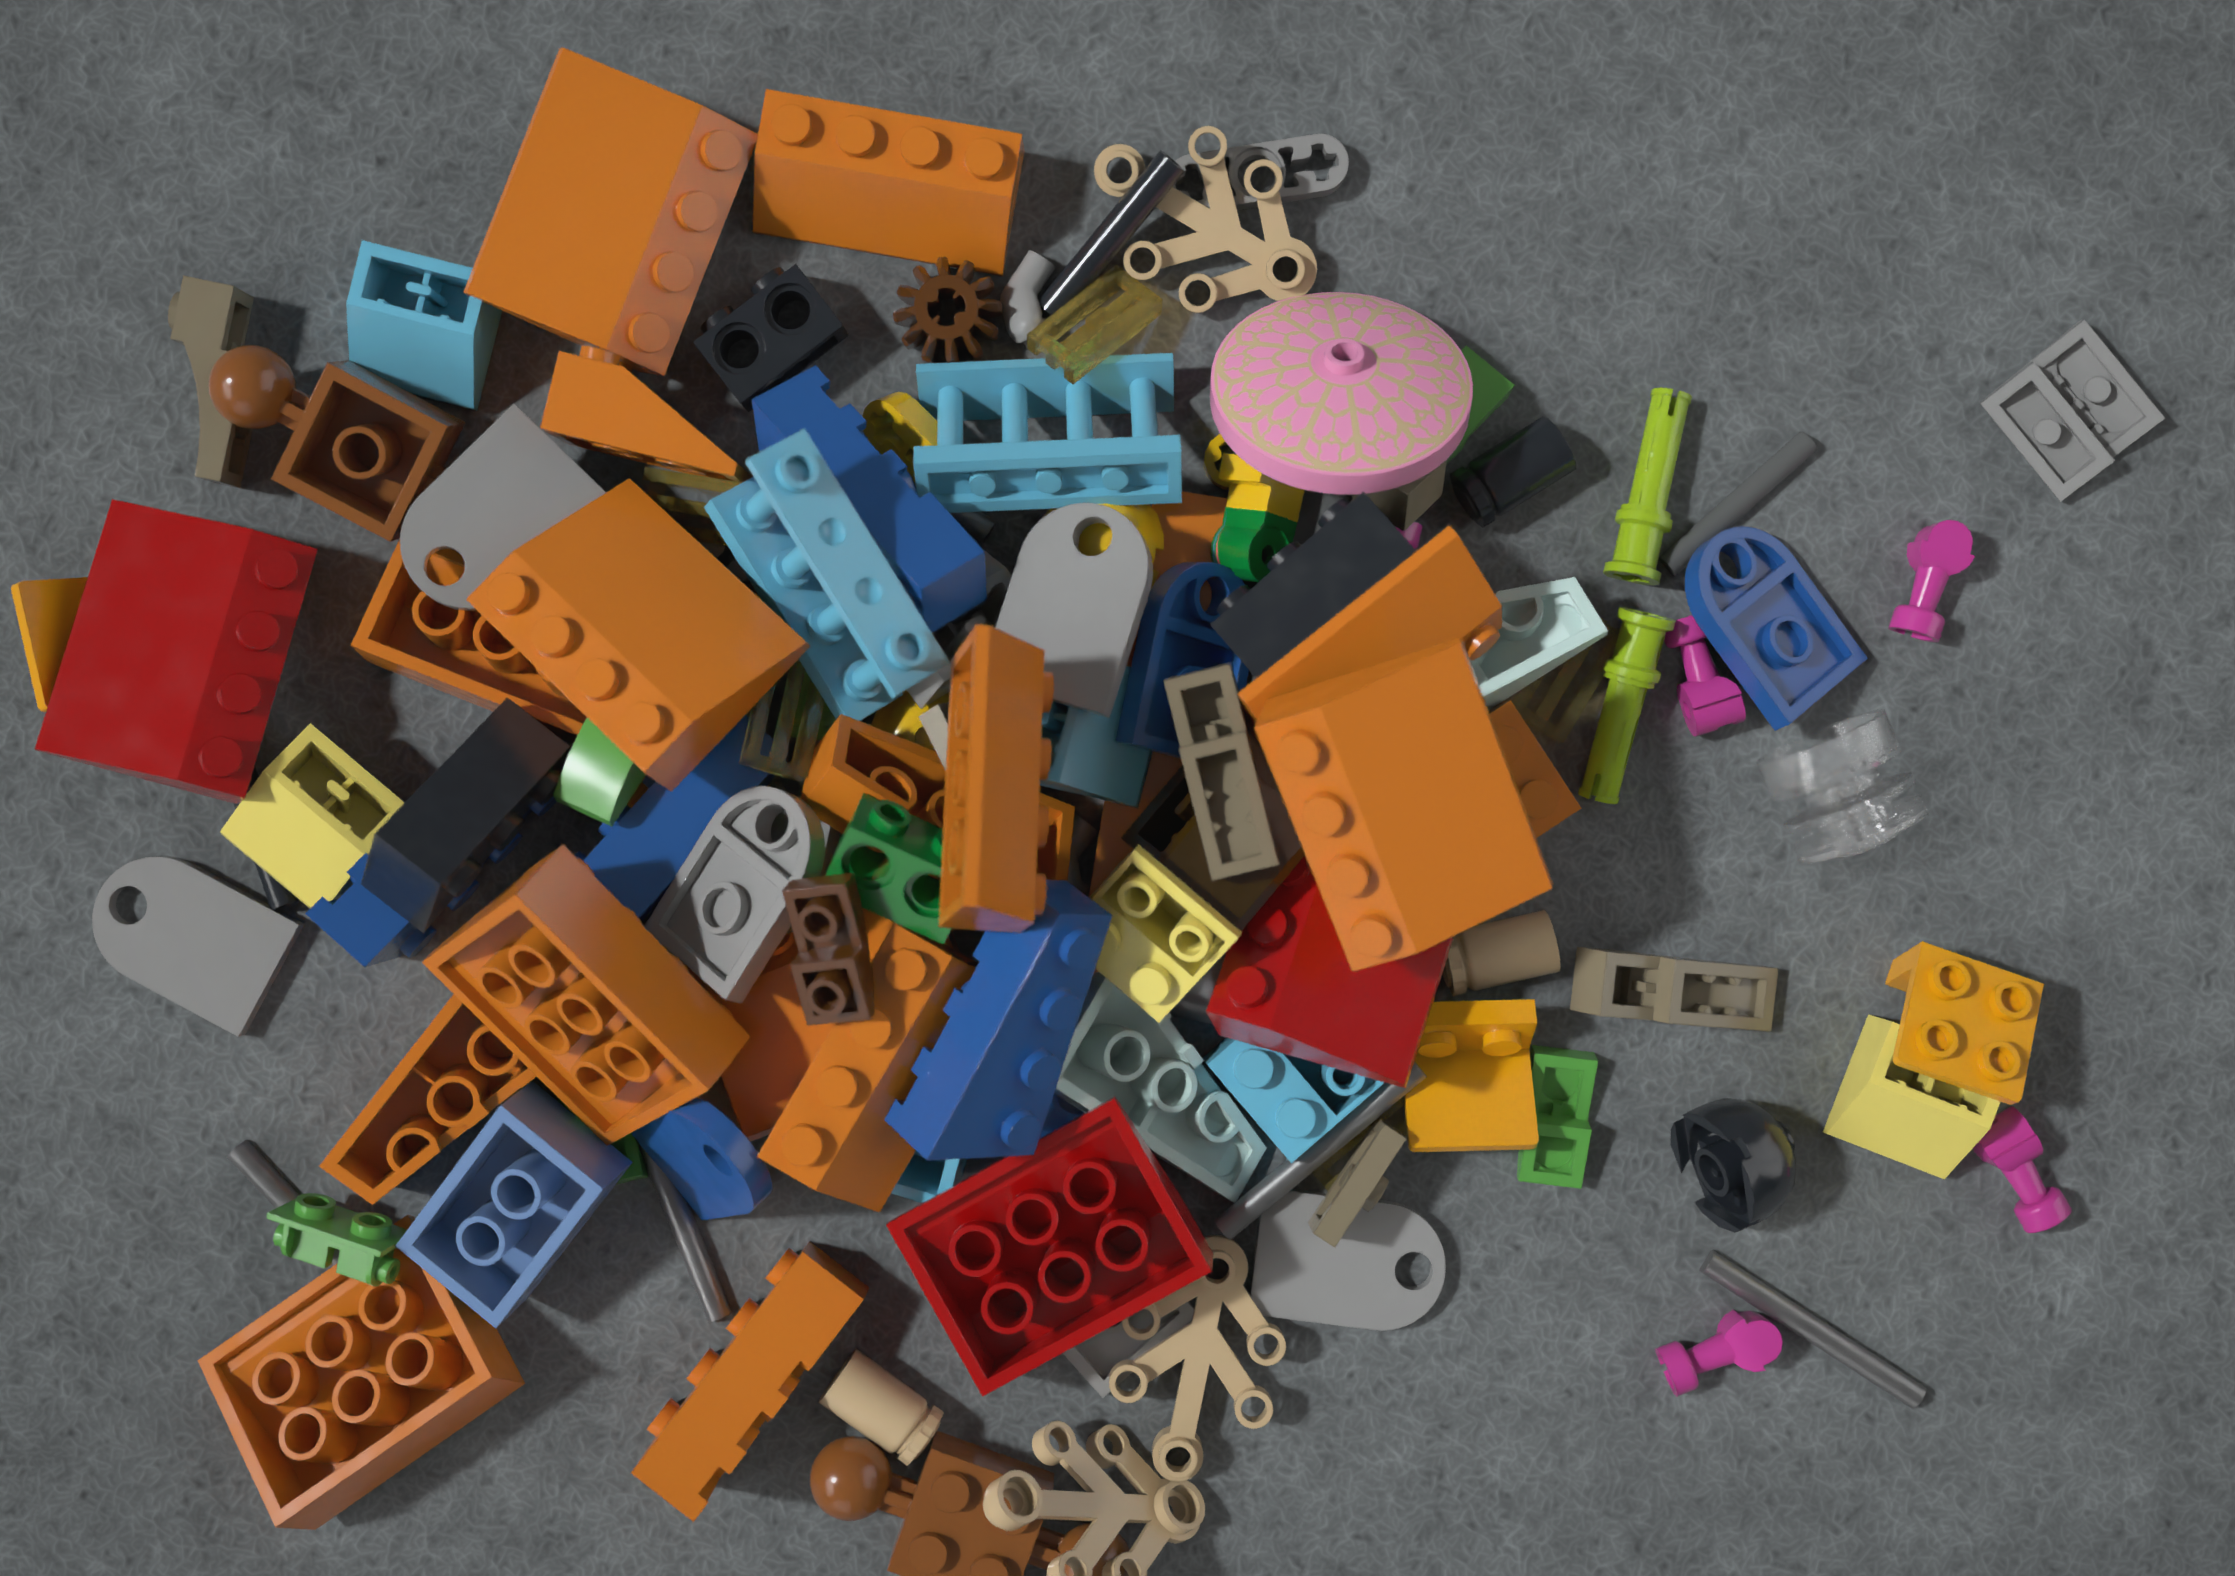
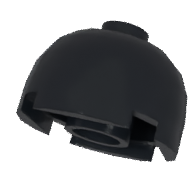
M1723 1098L1696 1107L1683 1114L1684 1118L1674 1122L1671 1128V1148L1681 1174L1690 1159L1705 1198H1701L1694 1203L1718 1227L1735 1233L1766 1220L1781 1209L1795 1185L1796 1172L1794 1140L1790 1131L1783 1123L1776 1120L1775 1117L1755 1103L1732 1098Z

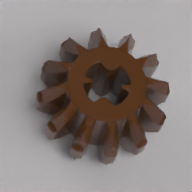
M939 257L937 259L938 276L930 278L924 267L921 265L916 266L913 269V274L921 287L918 290L908 285H900L897 290L898 297L904 303L911 306L900 308L893 313L896 325L911 327L902 337L904 346L907 349H912L926 341L921 356L925 364L936 361L940 348L945 349L947 363L960 362L957 348L963 346L966 347L969 355L974 360L978 361L981 359L983 351L974 337L977 334L986 340L996 341L999 336L998 328L984 319L995 318L1003 313L1001 301L985 299L994 289L993 280L987 276L971 284L975 268L974 264L968 260H965L960 265L956 276L951 275L947 257ZM954 299L957 309L963 305L965 306V312L955 314L954 325L943 326L938 315L931 319V313L941 311L942 300Z

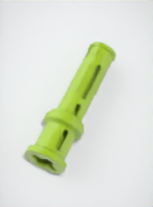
M1653 388L1651 390V402L1628 504H1622L1621 508L1616 512L1615 522L1620 525L1613 559L1612 561L1605 562L1603 574L1610 578L1641 585H1659L1661 573L1656 570L1662 539L1665 533L1671 532L1673 520L1670 519L1671 514L1666 511L1687 410L1692 400V396L1684 391H1678L1677 398H1671L1673 393L1671 388Z
M1619 607L1617 617L1622 623L1613 657L1604 661V676L1610 680L1583 782L1578 790L1580 796L1590 799L1593 795L1596 796L1595 801L1607 804H1618L1619 792L1647 689H1654L1655 684L1660 682L1662 673L1656 669L1665 634L1668 631L1674 630L1676 620L1627 607Z

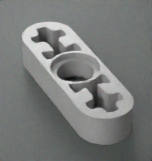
M1312 134L1227 148L1224 156L1225 163L1229 164L1228 177L1237 210L1258 207L1257 198L1251 196L1238 179V171L1247 161L1266 159L1278 165L1283 176L1282 186L1279 190L1282 203L1332 194L1342 185L1349 166L1348 154L1343 144L1335 137L1327 134ZM1220 149L1199 152L1197 154L1203 159H1212L1218 155ZM1313 150H1321L1324 160H1335L1337 166L1329 169L1325 181H1317L1314 171L1296 172L1292 178L1296 187H1284L1286 168L1280 154H1292L1290 167L1308 163ZM1190 154L1184 155L1175 161L1185 170L1175 185L1184 182L1185 173L1188 170H1197L1199 179L1203 180L1200 166L1192 159ZM1274 180L1273 185H1272L1268 190H1266V191H1264V192H1268V191H1270V190L1274 187L1275 180ZM1204 188L1202 200H1199L1197 202L1201 203L1202 205L1210 209L1206 190ZM1181 191L1190 197L1188 191Z

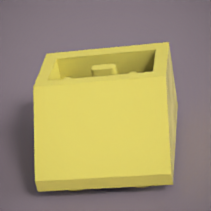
M310 723L264 769L220 833L307 907L311 908L322 896L327 901L338 900L353 885L350 881L351 876L347 871L365 853L369 855L375 833L405 802Z
M1140 845L1136 846L1115 867L1089 897L1113 915L1095 969L1158 1023L1203 977L1242 933Z
M1868 1014L1823 1132L1945 1179L1990 1130L2000 1101L1895 1065L1893 1054L1900 1024Z

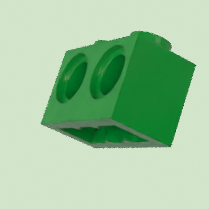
M863 793L833 854L825 876L854 873L862 908L939 943L944 944L952 929L939 927L941 880L934 879L928 875L935 874L941 876L943 828L911 815L908 810L896 802L879 800ZM866 846L877 847L884 853L872 851Z

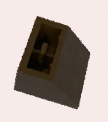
M1182 765L1124 833L1121 839L1132 849L1138 845L1144 848L1237 929L1242 931L1302 860L1305 852L1282 795L1258 776L1279 865L1212 881L1188 782Z

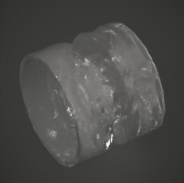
M1885 709L1859 714L1812 732L1817 745L1804 750L1802 739L1798 738L1768 752L1757 760L1758 768L1773 801H1790L1803 797L1807 805L1784 820L1783 824L1787 834H1799L1816 830L1794 844V851L1800 863L1810 864L1832 858H1846L1869 851L1894 839L1900 832L1920 822L1929 814L1922 795H1911L1894 799L1916 784L1912 771L1894 772L1880 775L1878 767L1886 764L1902 751Z

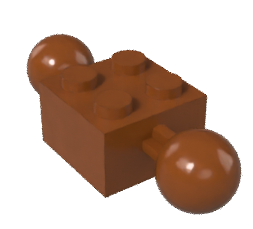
M243 345L227 351L215 362L209 376L208 387L213 405L229 422L248 429H263L279 422L294 430L271 480L390 542L400 539L404 518L413 502L447 469L444 465L466 423L350 360L327 362L311 396L296 388V380L292 369L279 354L257 345Z
M936 1431L918 1481L893 1473L884 1451L871 1440L858 1436L842 1437L827 1444L815 1458L810 1473V1487L816 1503L826 1514L842 1521H857L871 1516L878 1510L903 1518L887 1571L900 1576H1023L1027 1564L1047 1570L1051 1560L1073 1549L1091 1524H1081L1072 1528L1066 1534L1042 1527L1044 1519H1035L1014 1531H1007L994 1526L986 1518L983 1509L985 1491L991 1482L1009 1471L1021 1470L1030 1474L1036 1480L1041 1490H1054L1055 1473L940 1431ZM1004 1497L1007 1507L1012 1512L1009 1501ZM1119 1533L1092 1569L1093 1576H1102L1103 1567L1110 1559L1124 1552H1129L1130 1548L1127 1542ZM1065 1564L1066 1576H1074L1073 1570ZM1120 1565L1121 1576H1129L1127 1571Z

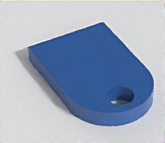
M1740 526L1729 528L1702 543L1692 554L1685 573V593L1690 611L1700 629L1774 731L1791 724L1868 659L1793 554L1782 542L1769 533L1752 527ZM1719 552L1727 554L1734 561L1737 569L1736 579L1728 576L1723 571L1719 562Z
M1184 562L1168 569L1154 583L1139 625L1116 742L1181 759L1180 743L1164 680L1231 662L1238 691L1240 692L1246 687L1249 669L1210 625L1221 616L1217 612L1221 602L1237 588L1245 585L1243 580L1237 577L1233 570L1218 563ZM1207 580L1211 587L1212 599L1208 609L1204 611L1200 604V590L1203 583Z
M695 1097L674 1110L668 1111L663 1116L631 1133L701 1220L748 1214L772 1192L773 1185L769 1171L764 1161L757 1157L758 1152L751 1142L729 1118L699 1097Z

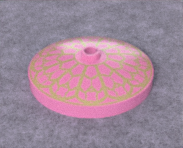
M1321 292L1305 294L1280 300L1257 310L1239 322L1228 333L1215 354L1211 370V411L1217 429L1228 446L1247 464L1274 480L1300 489L1326 494L1354 495L1361 494L1363 491L1365 494L1381 492L1409 484L1432 472L1450 457L1463 439L1468 426L1473 398V382L1467 360L1454 340L1442 328L1427 317L1404 305L1387 299L1358 293Z

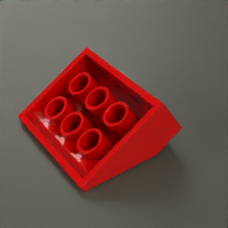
M112 499L34 750L230 803L238 804L245 799L318 549L251 528Z
M1305 855L1241 931L1242 933L1227 950L1206 1012L1220 1036L1406 1088L1454 936L1417 954L1352 972Z
M1116 1097L1039 1138L1034 1155L1006 1156L890 1220L886 1224L982 1397L1212 1272L1213 1252L1185 1202Z

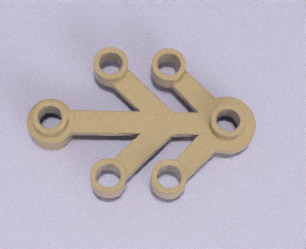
M1213 126L1198 128L1189 139L1188 149L1192 159L1200 166L1210 209L1172 187L1156 208L1197 232L1155 244L1149 241H1137L1131 244L1124 254L1123 261L1126 271L1135 279L1147 280L1154 277L1161 268L1230 251L1252 265L1212 278L1202 273H1194L1187 276L1179 288V299L1187 310L1195 313L1204 312L1210 309L1215 301L1259 289L1269 298L1277 301L1305 295L1315 282L1317 262L1308 245L1301 240L1290 237L1279 193L1283 182L1280 168L1270 160L1261 159L1249 165L1244 174V186L1247 192L1257 198L1264 242L1241 228L1224 161L1227 151V141L1224 134ZM1203 134H1213L1220 142V151L1212 159H1203L1196 153V140ZM1125 144L1111 145L1105 148L1096 159L1094 166L1096 182L1107 194L1123 197L1145 170V162L1140 153L1133 147ZM1119 157L1127 159L1132 166L1131 177L1128 181L1121 184L1113 182L1107 173L1109 163ZM1265 166L1274 172L1275 184L1270 191L1262 193L1252 187L1250 179L1252 172L1256 168ZM1141 247L1150 249L1155 255V265L1146 273L1136 271L1131 265L1132 253ZM1284 256L1293 258L1298 267L1296 276L1288 282L1277 280L1273 274L1274 263L1277 259ZM1201 280L1209 286L1211 293L1206 303L1194 305L1187 300L1185 290L1192 281Z
M1210 1235L1204 1238L1213 1252V1259L1220 1258L1227 1262L1229 1268L1224 1277L1211 1279L1205 1275L1144 1308L1153 1315L1152 1323L1144 1329L1133 1327L1130 1324L1129 1317L1122 1320V1326L1127 1335L1133 1339H1149L1157 1333L1161 1317L1197 1297L1192 1322L1136 1359L1118 1362L1113 1366L1109 1375V1388L1112 1395L1121 1402L1133 1403L1144 1396L1150 1381L1184 1359L1171 1425L1160 1430L1152 1444L1154 1466L1161 1476L1170 1481L1180 1482L1188 1480L1195 1476L1202 1466L1203 1448L1200 1437L1196 1434L1210 1365L1234 1399L1235 1415L1243 1426L1251 1429L1261 1428L1270 1421L1273 1415V1404L1269 1393L1264 1388L1254 1384L1217 1328L1222 1302H1224L1248 1335L1246 1340L1248 1352L1256 1363L1263 1366H1271L1278 1363L1285 1354L1286 1342L1282 1331L1276 1325L1267 1322L1243 1286L1248 1275V1262L1243 1249L1237 1242L1232 1239L1229 1240L1226 1236ZM1263 1334L1275 1336L1278 1339L1276 1349L1269 1354L1259 1353L1254 1348V1343L1259 1336ZM1132 1371L1136 1373L1141 1380L1139 1386L1132 1391L1120 1389L1117 1386L1116 1379L1122 1372ZM1250 1397H1259L1265 1402V1408L1260 1415L1248 1416L1241 1409L1243 1402ZM1174 1447H1183L1190 1453V1458L1182 1466H1173L1166 1460L1168 1451Z
M1062 1421L1050 1422L1036 1431L1033 1436L1032 1448L1038 1460L1049 1466L1060 1463L1086 1492L1041 1490L1036 1480L1030 1474L1021 1470H1012L989 1484L983 1501L984 1513L989 1522L1007 1531L1017 1530L1035 1519L1092 1521L1072 1550L1051 1560L1047 1568V1576H1066L1065 1564L1073 1570L1074 1576H1093L1092 1569L1125 1523H1146L1129 1552H1124L1110 1559L1104 1565L1102 1576H1121L1120 1565L1127 1571L1129 1576H1147L1148 1568L1167 1542L1174 1544L1182 1543L1193 1537L1205 1516V1503L1198 1488L1187 1480L1175 1482L1166 1478L1161 1479L1130 1446L1128 1436L1124 1430L1113 1424L1105 1425L1093 1432L1087 1439L1086 1451L1076 1442V1436L1071 1427ZM1049 1435H1052L1057 1440L1059 1451L1052 1447ZM1104 1438H1108L1112 1442L1113 1455L1106 1450L1103 1443ZM1115 1465L1139 1494H1125L1101 1468L1107 1469ZM1004 1497L1009 1501L1012 1512L1007 1507ZM1169 1505L1173 1508V1514L1170 1511Z

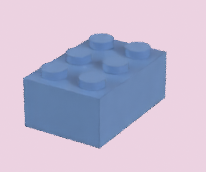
M532 1081L499 1106L396 1244V1247L488 1323L497 1328L528 1299L626 1172L632 1161L611 1144L607 1146L577 1116Z

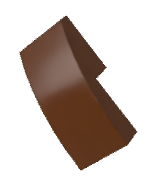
M854 873L790 880L782 890V894L799 950V954L792 961L790 967L807 1026L870 1020L874 1015L872 966L865 919Z

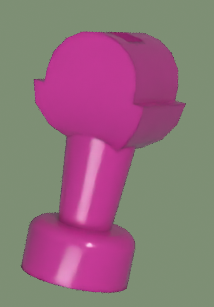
M1946 520L1926 526L1918 532L1914 542L1907 544V558L1910 566L1916 572L1909 605L1901 604L1894 609L1888 627L1889 630L1903 635L1905 630L1913 631L1911 635L1913 638L1927 642H1939L1945 618L1935 612L1947 581L1950 575L1960 573L1970 566L1975 558L1974 555L1970 554L1973 538L1970 530L1964 524L1956 520Z
M1693 615L1676 620L1674 630L1666 632L1664 642L1668 648L1680 647L1687 681L1677 685V697L1686 725L1691 734L1697 737L1716 731L1719 727L1731 723L1738 724L1746 720V711L1741 690L1736 683L1728 678L1720 677L1704 640L1707 637L1696 623Z
M2013 1106L1996 1114L1990 1130L1973 1147L1974 1152L1982 1161L1999 1168L2021 1198L2015 1204L2014 1213L2025 1232L2037 1233L2058 1225L2071 1214L2072 1208L2059 1188L2045 1187L2033 1162L2035 1158L2043 1154V1147L2038 1136L2033 1132L2023 1115Z
M1733 1309L1725 1314L1719 1322L1716 1335L1687 1350L1680 1342L1673 1341L1655 1348V1352L1660 1364H1665L1667 1370L1663 1372L1671 1390L1678 1397L1698 1387L1699 1380L1697 1374L1733 1363L1742 1369L1752 1372L1766 1371L1764 1365L1769 1364L1778 1357L1782 1350L1783 1341L1778 1328L1758 1312L1744 1311L1737 1313Z

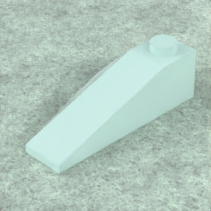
M1575 577L1502 590L1496 593V597L1502 605V628L1498 630L1500 637L1485 654L1475 660H1470L1488 710L1607 635V628Z
M1096 972L1092 977L1054 1094L1085 1113L1116 1097L1155 1156L1235 1203L1267 1147L1228 1093L1221 1091L1202 1065L1204 1060L1195 1047L1186 1043L1171 1022V1014L1168 1013L1158 1023L1100 972Z

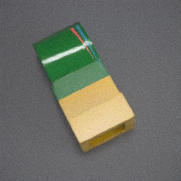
M1223 453L1218 479L1229 482L1230 487L1222 526L1215 533L1211 543L1212 563L1222 564L1230 568L1243 581L1260 582L1271 572L1267 568L1270 560L1294 540L1305 490L1272 479L1247 464L1237 454Z

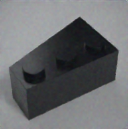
M1364 491L1353 501L1348 497H1344L1334 503L1318 520V525L1321 527L1320 530L1302 545L1298 541H1294L1285 546L1268 563L1267 568L1271 572L1252 589L1247 585L1237 588L1218 606L1217 612L1221 616L1210 625L1256 678L1416 552L1413 546Z
M507 697L375 833L361 885L424 933L452 899L462 895L473 883L483 868L482 864L495 849L502 851L514 839L525 824L526 820L523 818V815L534 802L537 801L543 806L553 797L562 772L561 768L570 746Z

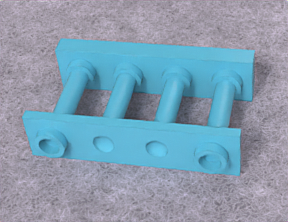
M1173 353L916 364L919 403L937 420V445L914 446L913 464L917 495L922 497L931 492L949 513L1054 509L1076 503H1106L1118 506L1182 503L1180 435L1158 436L1157 412H1174ZM1131 413L1132 437L1093 439L1092 415ZM1066 416L1067 440L1028 441V418ZM1002 419V443L963 444V421Z
M805 428L749 457L745 463L754 477L716 496L704 506V509L761 600L811 646L799 658V661L835 719L840 714L861 721L902 696V692L950 664Z

